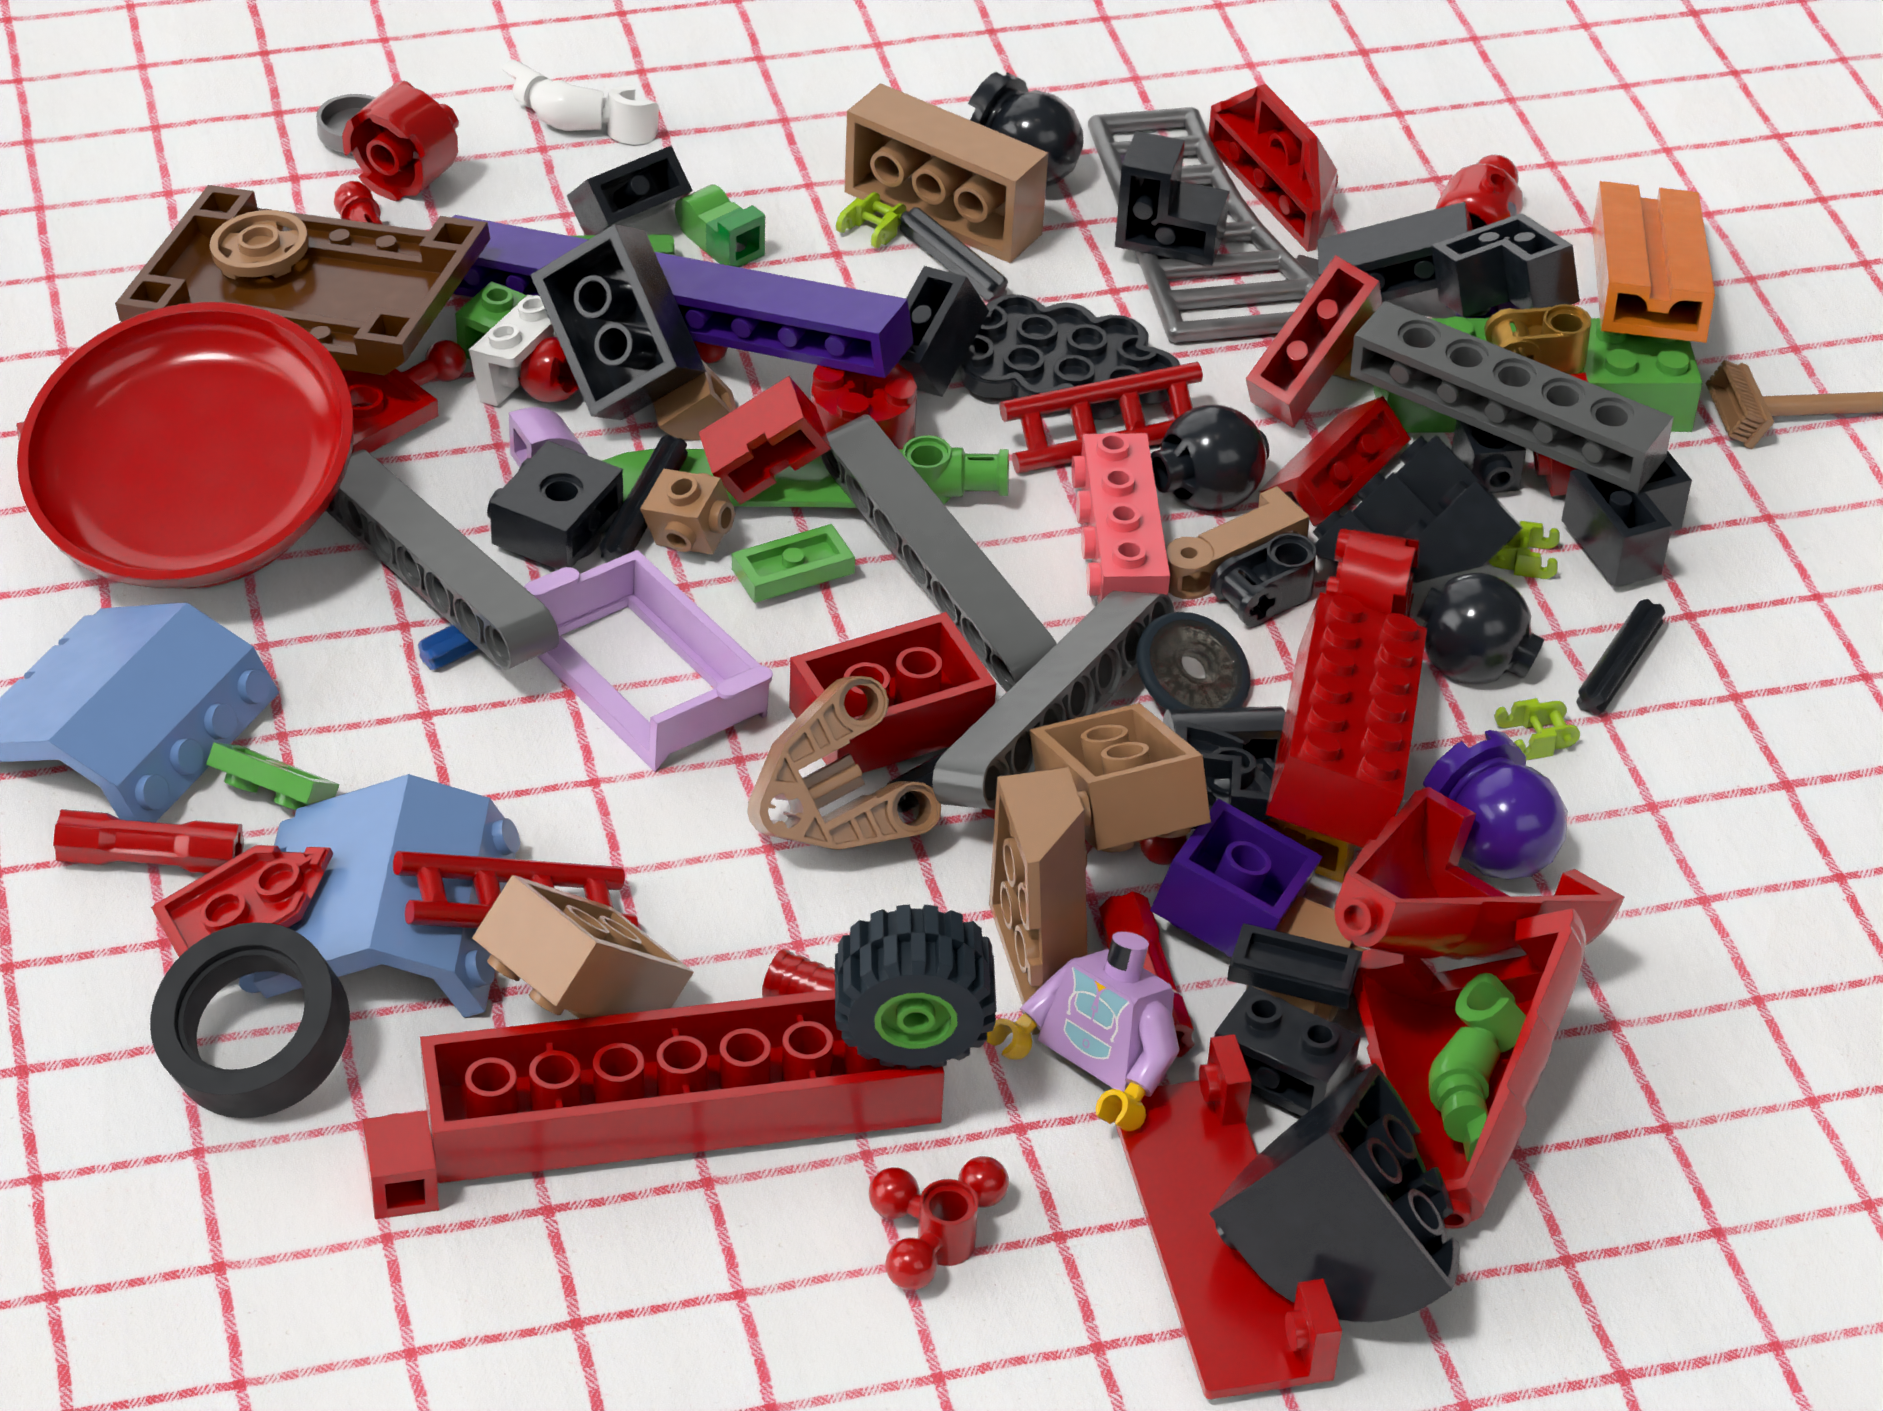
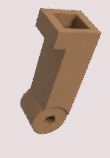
M1275 486L1259 494V506L1257 509L1199 534L1196 538L1181 537L1174 539L1166 547L1170 572L1168 593L1177 598L1190 600L1211 594V577L1224 561L1230 557L1246 553L1281 534L1296 533L1308 538L1310 516L1278 486Z

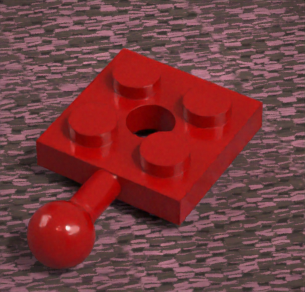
M451 340L437 341L428 348L424 361L403 372L394 369L387 375H378L357 371H342L349 388L353 408L354 432L351 454L362 449L371 453L438 417V399L420 386L433 379L449 382L459 378L467 364L463 348Z

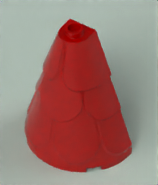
M1425 787L1421 790H1415L1396 816L1390 817L1376 840L1369 839L1345 875L1335 904V921L1343 937L1360 947L1423 959L1445 957L1455 960L1468 958L1498 961L1527 955L1515 942L1517 919L1574 908L1584 925L1586 945H1588L1612 922L1625 897L1576 869L1562 873L1554 896L1510 897L1457 866L1476 813L1436 790Z
M1574 908L1517 919L1515 942L1527 954L1523 956L1433 973L1420 958L1375 949L1363 951L1361 966L1353 992L1369 1043L1366 1049L1371 1064L1376 1063L1392 1084L1421 1131L1420 1134L1414 1137V1141L1426 1170L1428 1171L1433 1167H1438L1454 1212L1444 1219L1446 1228H1463L1468 1226L1470 1222L1483 1216L1526 1125L1527 1115L1525 1110L1547 1065L1553 1039L1570 1002L1585 955L1586 933L1581 918ZM1490 973L1495 975L1515 997V1004L1526 1015L1515 1046L1501 1053L1489 1081V1096L1485 1102L1489 1114L1471 1160L1467 1162L1463 1143L1454 1141L1447 1136L1443 1127L1441 1112L1434 1107L1430 1100L1429 1072L1434 1059L1460 1027H1467L1455 1012L1456 1001L1460 992L1478 974Z

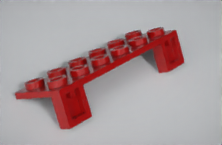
M1235 1034L1210 1038L1207 1064L1200 1065L1199 1080L1157 1086L1151 1097L1144 1095L1140 1102L1145 1107L1146 1117L1140 1128L1126 1131L1116 1126L1203 1394L1207 1399H1218L1333 1381L1342 1336V1328L1324 1279L1298 1282L1295 1303H1293L1269 1286L1254 1271L1239 1251L1231 1249L1224 1243L1218 1234L1214 1219L1209 1214L1235 1178L1258 1156L1246 1124L1252 1080Z

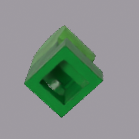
M715 184L708 185L682 197L675 203V217L682 232L719 264L741 267L765 255V214L755 206L751 205L742 209L735 202H731L726 193ZM736 243L742 244L745 248L736 252Z

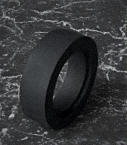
M261 922L238 924L221 929L202 938L186 950L174 962L161 981L155 994L150 1016V1032L153 1047L164 1068L198 1105L218 1115L233 1118H255L274 1114L295 1105L310 1095L335 1068L346 1045L350 1026L349 1002L344 987L317 948L308 939L292 929ZM263 971L284 973L301 982L304 991L302 1020L292 1039L280 1052L263 1063L244 1069H222L212 1066L201 1059L197 1047V1030L200 1018L208 1003L223 987L242 976Z

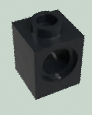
M1456 419L1451 450L1492 493L1519 491L1526 448Z

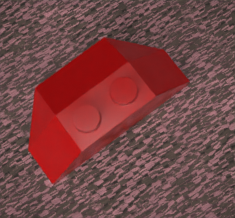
M1267 84L1256 86L1227 100L1211 105L1208 134L1221 161L1307 252L1316 250L1318 246L1317 239L1321 238L1332 212L1335 188L1338 185L1337 168L1318 137Z

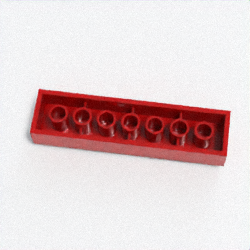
M835 989L420 1037L423 1088L437 1169V1183L942 1122L945 1074L943 1066L933 1068L932 1065L920 1066V1069H906L904 1065H895L891 1068L880 1065V1060L877 1058L867 1060L858 1055L857 1047H848L842 1039V1030H837L835 1022Z

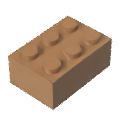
M1132 704L1029 729L1035 772L1069 767L1077 791H1086L1091 808V824L1089 827H1085V840L1097 851L1122 852L1132 848L1135 845V841L1155 836L1177 838L1190 833L1191 827L1211 823L1203 755L1142 704Z
M514 875L511 876L472 937L473 940L491 953L487 960L491 967L512 980L519 981L521 978L533 988L529 993V997L535 1003L556 1015H561L564 1009H566L579 1019L671 1008L694 973L611 906Z

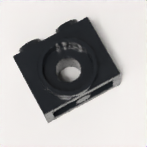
M547 441L532 458L525 459L516 475L503 488L497 489L490 498L487 516L491 522V544L558 570L565 567L572 568L578 560L587 557L597 549L601 541V535L613 523L623 505V469Z

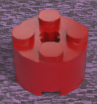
M403 80L382 92L347 121L342 133L343 151L346 156L352 151L357 164L363 170V173L358 176L363 184L377 195L392 201H399L404 196H416L453 165L458 154V136L455 129L459 126V120L450 106L439 104L424 91L414 88L409 82Z
M897 363L886 378L820 365L816 366L813 372L811 402L817 407L826 433L867 414L875 420L898 449H903L910 439L915 438L917 385L912 374Z
M1340 529L1335 550V561H1338L1336 577H1329L1326 594L1350 596L1361 602L1364 607L1387 615L1399 613L1410 617L1414 593H1412L1414 573H1411V568H1418L1420 540L1354 529Z

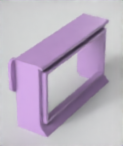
M638 550L581 574L575 568L565 567L525 584L524 588L541 601L550 611L559 632L558 647L537 657L654 772L669 754L757 714L762 718L767 716L769 683L772 681L773 676L772 670L759 664ZM629 607L714 689L650 717L649 722L560 635Z

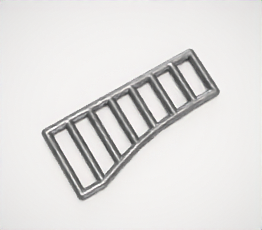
M1194 107L1092 116L1088 121V128L1117 205L1122 161L1125 158L1131 141L1114 142L1111 133L1185 127L1188 136L1172 138L1185 140L1183 156L1197 155L1201 165L1182 166L1181 182L1197 185L1212 184L1214 188L1230 191L1228 212L1236 222L1226 223V230L1221 243L1252 241L1260 250L1218 254L1213 266L1174 258L1159 260L1158 255L1135 251L1167 338L1171 342L1179 343L1278 334L1294 312L1183 321L1179 310L1304 299L1317 281L1268 231L1242 198L1211 141L1199 110ZM1278 269L1289 279L1171 290L1167 279Z

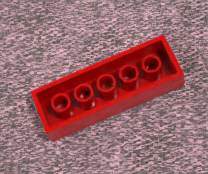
M1320 592L1298 648L1265 815L1362 848L1369 839L1376 840L1390 817L1396 815L1404 796L1427 628L1418 625L1413 619L1403 614L1390 613L1387 615L1364 607L1361 602L1350 596H1332Z

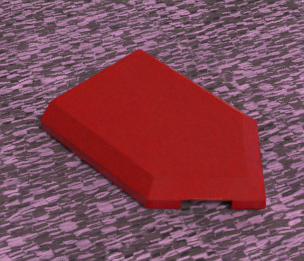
M255 845L154 904L151 909L178 957L202 938L230 926L261 922L289 928L302 919L334 853L330 847H306L304 852H281L278 846Z

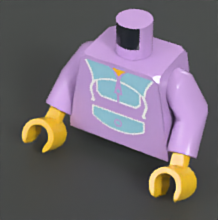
M1117 932L1112 936L1109 949L1073 958L1051 976L1020 1007L1023 1015L1016 1022L1005 1018L997 1019L993 1031L987 1032L986 1042L997 1046L1003 1043L1010 1033H1013L1011 1043L1004 1048L1001 1055L1011 1060L1023 1059L1032 1048L1033 1041L1030 1033L1037 1027L1040 1030L1038 1041L1113 1088L1104 1092L1098 1099L1095 1108L1097 1117L1109 1124L1115 1122L1116 1126L1126 1131L1136 1130L1141 1127L1146 1117L1145 1107L1140 1101L1144 1095L1151 1097L1159 1083L1164 1081L1166 1072L1179 1052L1172 1017L1174 992L1169 983L1143 968L1149 946L1148 941L1142 936L1131 932Z

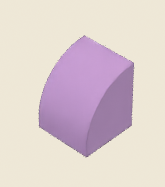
M530 407L509 412L510 454L519 467L525 459L532 458L547 441L588 456L564 420L554 411Z

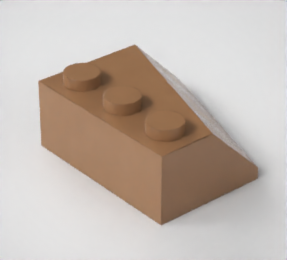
M1069 767L997 777L989 906L1022 1005L1068 961L1087 955V850L1085 845V827H1089L1091 824V808L1086 791H1077ZM1036 1027L1031 1033L1032 1035H1037L1040 1030Z

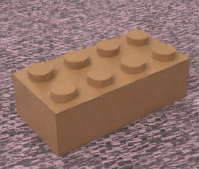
M882 83L847 110L845 193L864 200L872 192H877L880 194V202L891 207L898 203H903L906 206V212H909L914 207L920 208L964 244L1008 263L1014 261L1042 235L1048 152Z

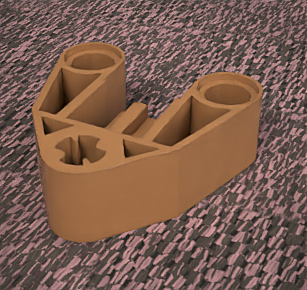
M865 676L837 679L772 743L748 801V817L750 823L757 831L767 836L827 849L841 850L920 835L928 832L937 824L941 814V803L936 800L933 788L924 783L907 781L891 783L870 795H862L821 816L818 809L865 785L861 776L863 773L849 753L803 778L798 771L849 744L850 739L875 727L883 720L888 711L889 700L886 690L880 682ZM855 686L861 689L867 698V709L856 720L849 716L844 706L847 692ZM906 792L913 793L920 805L919 814L909 824L904 823L897 812L898 802ZM773 798L789 802L790 812H783V815L788 817L786 822L770 820L768 810L769 808H776L775 805L771 804Z

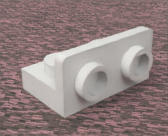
M527 295L469 349L480 402L494 406L500 405L520 385L518 377H520L521 362L535 350L536 346L543 339L554 336L553 326L540 296Z

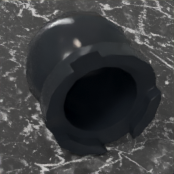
M998 72L988 76L979 85L968 102V105L976 108L970 120L1048 152L1046 187L1058 183L1074 171L1083 148V129L1074 109L1053 94L1038 90L1029 92L1026 81L1008 72L1005 76Z

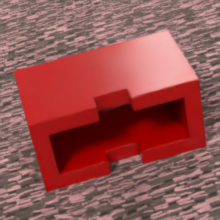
M790 376L699 431L714 477L721 478L725 489L740 505L777 483L774 475L789 466L796 471L831 449L817 407Z

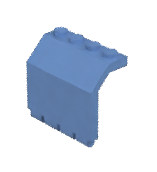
M187 602L100 608L94 615L83 616L59 640V645H54L24 674V679H19L0 697V762L60 760L98 785L119 819L157 822L209 767L206 763L213 743L231 744L279 694V691L254 646Z
M407 774L296 809L295 817L284 820L279 824L274 846H278L281 852H304L306 847H330L334 853L302 919L289 927V929L308 939L317 948L337 977L383 964L434 979L464 1018L485 1012L490 985L494 981L495 972L494 968L487 962L491 953L472 939L477 929L407 924L405 920L406 904L409 900H422L417 877L395 875L393 859L397 851L515 859L516 852L520 848L517 828L509 818H505L491 798ZM443 879L448 902L479 904L472 880ZM499 882L501 892L507 883ZM272 971L251 973L240 977L239 980L241 989L249 993L261 992L265 998L302 988L301 982L284 973Z

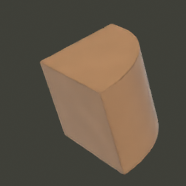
M704 362L705 373L653 402L659 428L671 436L684 440H701L699 431L736 409L732 390Z

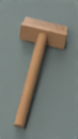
M1723 360L1717 368L1718 370H1715L1714 375H1711L1710 380L1708 379L1705 383L1721 420H1723L1722 422L1725 424V428H1727L1726 431L1729 437L1743 442L1744 446L1753 449L1773 425L1774 420L1772 416L1883 412V392L1762 396L1749 366L1744 363L1737 365Z

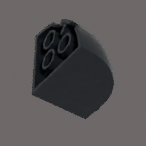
M1376 1063L1338 1088L1278 1136L1235 1178L1209 1213L1214 1219L1218 1234L1224 1243L1231 1249L1239 1251L1248 1264L1269 1286L1293 1303H1295L1298 1282L1324 1279L1338 1320L1377 1322L1409 1315L1450 1292L1457 1279L1459 1242L1453 1237L1448 1240L1444 1219L1454 1212L1446 1186L1438 1167L1426 1170L1414 1141V1137L1420 1134L1421 1131L1406 1105Z

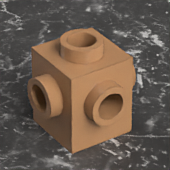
M669 469L662 470L640 508L656 545L670 547L681 552L694 551L711 555L714 554L724 534H727L732 528L736 515L721 478L713 477L706 473L694 474Z

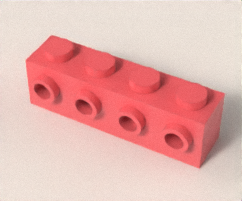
M1109 432L1105 434H1083L1081 456L1072 457L1071 475L1073 488H1082V491H1077V522L1087 523V526L1082 527L1081 550L1083 559H1092V563H1087L1086 569L1088 596H1097L1099 604L1112 591L1168 595L1170 572L1147 433L1120 434Z

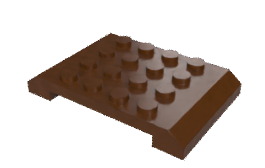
M208 185L116 301L115 306L119 321L121 322L158 308L185 303L227 302L264 309L285 317L312 334L327 348L342 371L387 375L407 361L490 241L488 222L440 216L430 231L287 212L298 217L306 226L309 248L305 255L296 264L291 266V272L277 278L267 275L232 279L223 275L221 269L215 265L210 250L212 235L223 223L236 216L270 209L258 208L254 191ZM277 225V229L279 231L292 230L290 228Z

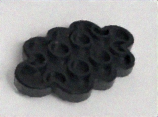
M1011 294L1000 296L986 305L989 313L960 364V379L968 390L983 397L1004 398L1013 396L1014 398H1020L1181 364L1169 352L1149 347V334L1147 330L1132 318L1122 315L1096 317L1087 308L1075 303L1064 302L1045 307L1033 298L1025 295ZM1167 389L1139 395L1141 403L1157 404L1169 400ZM1118 399L1090 405L1093 419L1112 418L1121 413Z

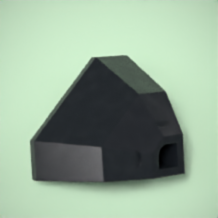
M1421 435L1398 457L1405 464L1400 470L1392 472L1386 479L1378 472L1357 492L1356 495L1362 502L1354 510H1349L1344 516L1337 510L1333 511L1312 533L1319 539L1314 544L1316 546V555L1334 561L1340 529H1354L1420 540L1418 568H1411V573H1414L1413 582L1419 583L1484 566L1523 527L1439 436L1435 435L1427 442Z

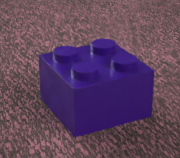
M1218 798L1209 810L1211 823L1197 826L1173 859L1150 911L1169 921L1178 929L1187 931L1232 958L1243 923L1276 931L1297 897L1304 896L1323 856Z

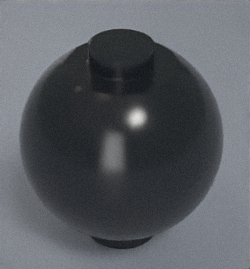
M1216 404L1195 407L1183 413L1171 424L1164 435L1161 450L1151 453L1156 488L1161 493L1172 491L1181 502L1198 510L1214 512L1234 508L1246 501L1259 487L1270 453L1268 440L1252 420L1234 408Z
M1468 573L1459 575L1448 580L1441 591L1431 587L1417 613V617L1425 621L1423 627L1427 628L1424 650L1432 664L1449 678L1466 684L1492 683L1508 671L1524 678L1532 667L1544 642V638L1531 632V612L1520 592L1507 581L1490 574Z

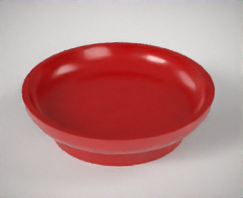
M196 302L158 308L136 315L99 333L80 346L50 375L34 399L22 426L17 455L18 481L22 496L30 515L42 532L63 554L92 573L113 581L151 588L194 589L226 584L257 572L283 555L308 532L335 497L345 477L353 447L354 421L351 395L338 363L327 348L304 328L283 316L264 309L227 302Z

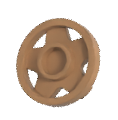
M277 210L253 211L236 216L223 223L214 232L210 240V250L215 265L221 269L223 275L232 279L267 275L277 278L291 272V266L296 264L309 248L307 229L302 220L295 215ZM277 225L284 226L292 230L279 231L277 229Z

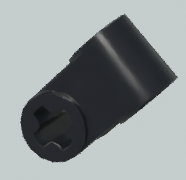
M1296 533L1278 535L1265 544L1224 561L1211 577L1210 591L1219 600H1228L1238 609L1239 619L1248 627L1262 625L1270 618L1310 600L1313 594L1316 546L1303 535Z

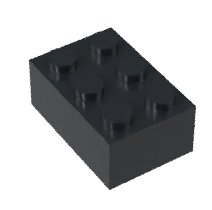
M614 224L531 274L591 417L624 420L706 372L645 230Z

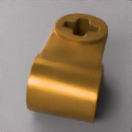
M1569 304L1530 309L1509 308L1493 314L1487 320L1484 332L1487 342L1564 373L1576 374L1586 365L1591 317L1581 307ZM1510 323L1515 325L1516 331L1512 332Z

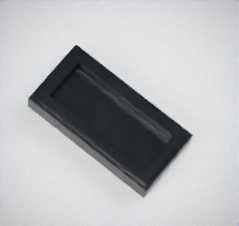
M1243 923L1229 964L1227 980L1348 1009L1360 970L1363 951Z

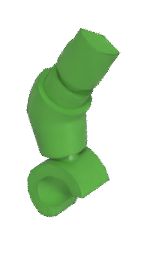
M1490 973L1478 974L1460 992L1456 1001L1455 1012L1467 1027H1460L1434 1059L1429 1072L1430 1100L1434 1107L1441 1112L1443 1127L1447 1136L1454 1141L1463 1143L1467 1162L1471 1160L1489 1114L1485 1103L1489 1096V1081L1501 1053L1515 1046L1526 1015L1515 1004V997L1495 975Z

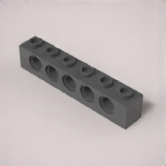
M1384 301L1354 335L1350 376L1638 494L1667 456L1673 416L1388 301Z

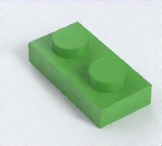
M829 524L732 552V571L753 602L756 603L854 574L855 556L834 526Z
M214 742L206 763L208 766L226 772L225 783L254 793L258 792L259 786L275 791L274 802L293 810L336 797L340 785L240 745Z

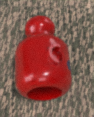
M1492 154L1483 157L1476 164L1460 169L1449 180L1435 209L1465 202L1474 230L1520 214L1524 201L1522 191L1517 185L1519 177L1515 164L1505 156Z

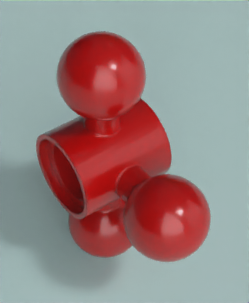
M988 1156L975 1157L961 1168L958 1180L942 1179L929 1184L921 1195L917 1180L905 1169L897 1167L886 1168L874 1176L869 1186L868 1195L873 1209L879 1215L889 1219H900L911 1215L919 1220L918 1238L899 1240L887 1253L885 1261L886 1272L896 1286L905 1290L921 1289L933 1280L938 1265H958L971 1257L976 1244L978 1207L987 1208L996 1205L1005 1197L1008 1191V1173L998 1160Z

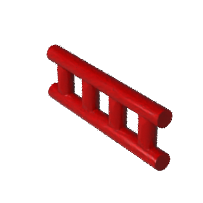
M1192 362L1001 401L999 410L1002 420L1008 422L1020 419L1027 450L1012 454V464L1015 472L1019 474L1071 463L1073 456H1081L1083 434H1097L1090 405L1116 399L1119 401L1126 430L1115 433H1147L1149 446L1162 444L1164 435L1171 424L1183 413L1193 409L1187 385L1202 381L1203 373L1200 364ZM1167 389L1174 420L1146 425L1139 395ZM1069 409L1077 440L1048 446L1041 415Z
M397 851L393 859L395 875L417 877L422 900H409L406 904L405 920L409 925L478 929L501 893L499 882L507 883L512 875L552 888L554 886L583 888L586 899L611 906L612 908L613 904L609 890H621L625 881L623 868L617 866ZM443 879L472 880L479 904L448 902ZM621 914L638 927V919L635 914Z

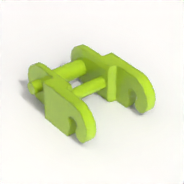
M872 192L864 200L856 198L841 211L836 221V231L844 233L846 228L851 230L855 226L860 227L865 221H870L878 225L871 237V246L878 249L881 243L886 245L897 235V228L902 223L900 217L906 211V206L903 203H898L891 207L880 202L879 193ZM875 212H878L883 214L884 216L880 218L873 214Z
M1520 521L1523 529L1488 561L1493 567L1514 570V575L1539 579L1551 578L1558 571L1557 560L1549 558L1547 567H1542L1541 553L1531 552L1528 548H1554L1560 541V532L1558 529L1552 528L1549 531V537H1543V523Z
M1537 698L1516 701L1511 707L1510 715H1508L1505 707L1498 708L1494 714V719L1499 727L1524 726L1525 728L1533 727L1536 734L1531 735L1527 748L1522 739L1514 742L1524 753L1526 760L1554 756V750L1570 747L1580 738V731L1577 726L1567 725L1563 718L1567 713V707L1561 701L1539 703ZM1553 724L1554 726L1551 728H1543L1544 725Z

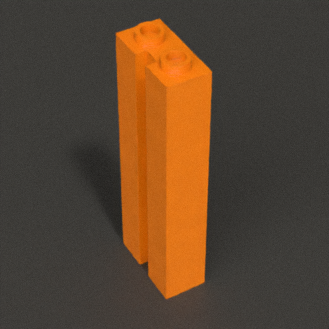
M1599 181L1592 231L1601 331L1707 343L1715 290L1699 192L1659 188L1657 199L1640 196L1639 185Z

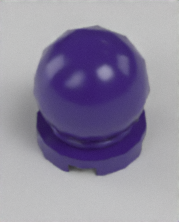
M1495 730L1485 731L1486 740L1470 748L1462 741L1455 744L1435 763L1422 785L1436 790L1476 813L1461 854L1470 866L1488 877L1502 879L1532 877L1553 862L1567 837L1568 810L1557 788L1549 778L1534 768L1526 766V756L1504 732Z

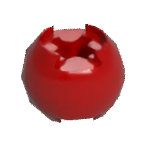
M555 336L543 339L536 346L535 350L521 362L520 377H518L519 383L528 395L544 403L565 401L579 389L559 340Z

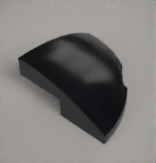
M1176 721L1175 733L1203 755L1209 810L1219 798L1258 821L1273 818L1265 814L1275 764L1269 758H1264L1262 769L1256 765L1255 757L1243 749L1244 740L1234 735L1204 725Z

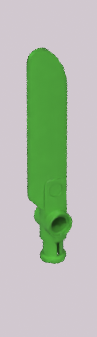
M931 435L910 439L903 449H898L943 504L949 501L951 497H962L965 491H997L1000 496H1008V449H1000L998 454L965 453L963 447H951L946 440ZM654 449L625 452L603 460V462L623 469V503ZM686 449L688 457L680 471L694 474L706 473L714 477L704 449ZM820 456L796 471L789 466L774 475L777 483L741 505L726 490L733 506L857 508L830 475Z

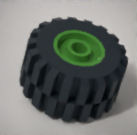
M910 904L896 906V911L886 912L882 909L871 913L870 921H857L850 927V935L842 936L838 943V953L835 954V1022L837 1030H842L844 1042L848 1047H857L858 1055L867 1060L877 1058L880 1060V1065L891 1068L895 1065H904L906 1069H920V1066L932 1065L933 1068L946 1066L947 1060L952 1058L960 1061L970 1055V1047L980 1048L987 1041V1032L993 1031L997 1012L994 955L989 938L982 936V928L974 921L963 922V914L953 910H949L946 913L939 912L938 906L924 904L923 909H914L910 907Z

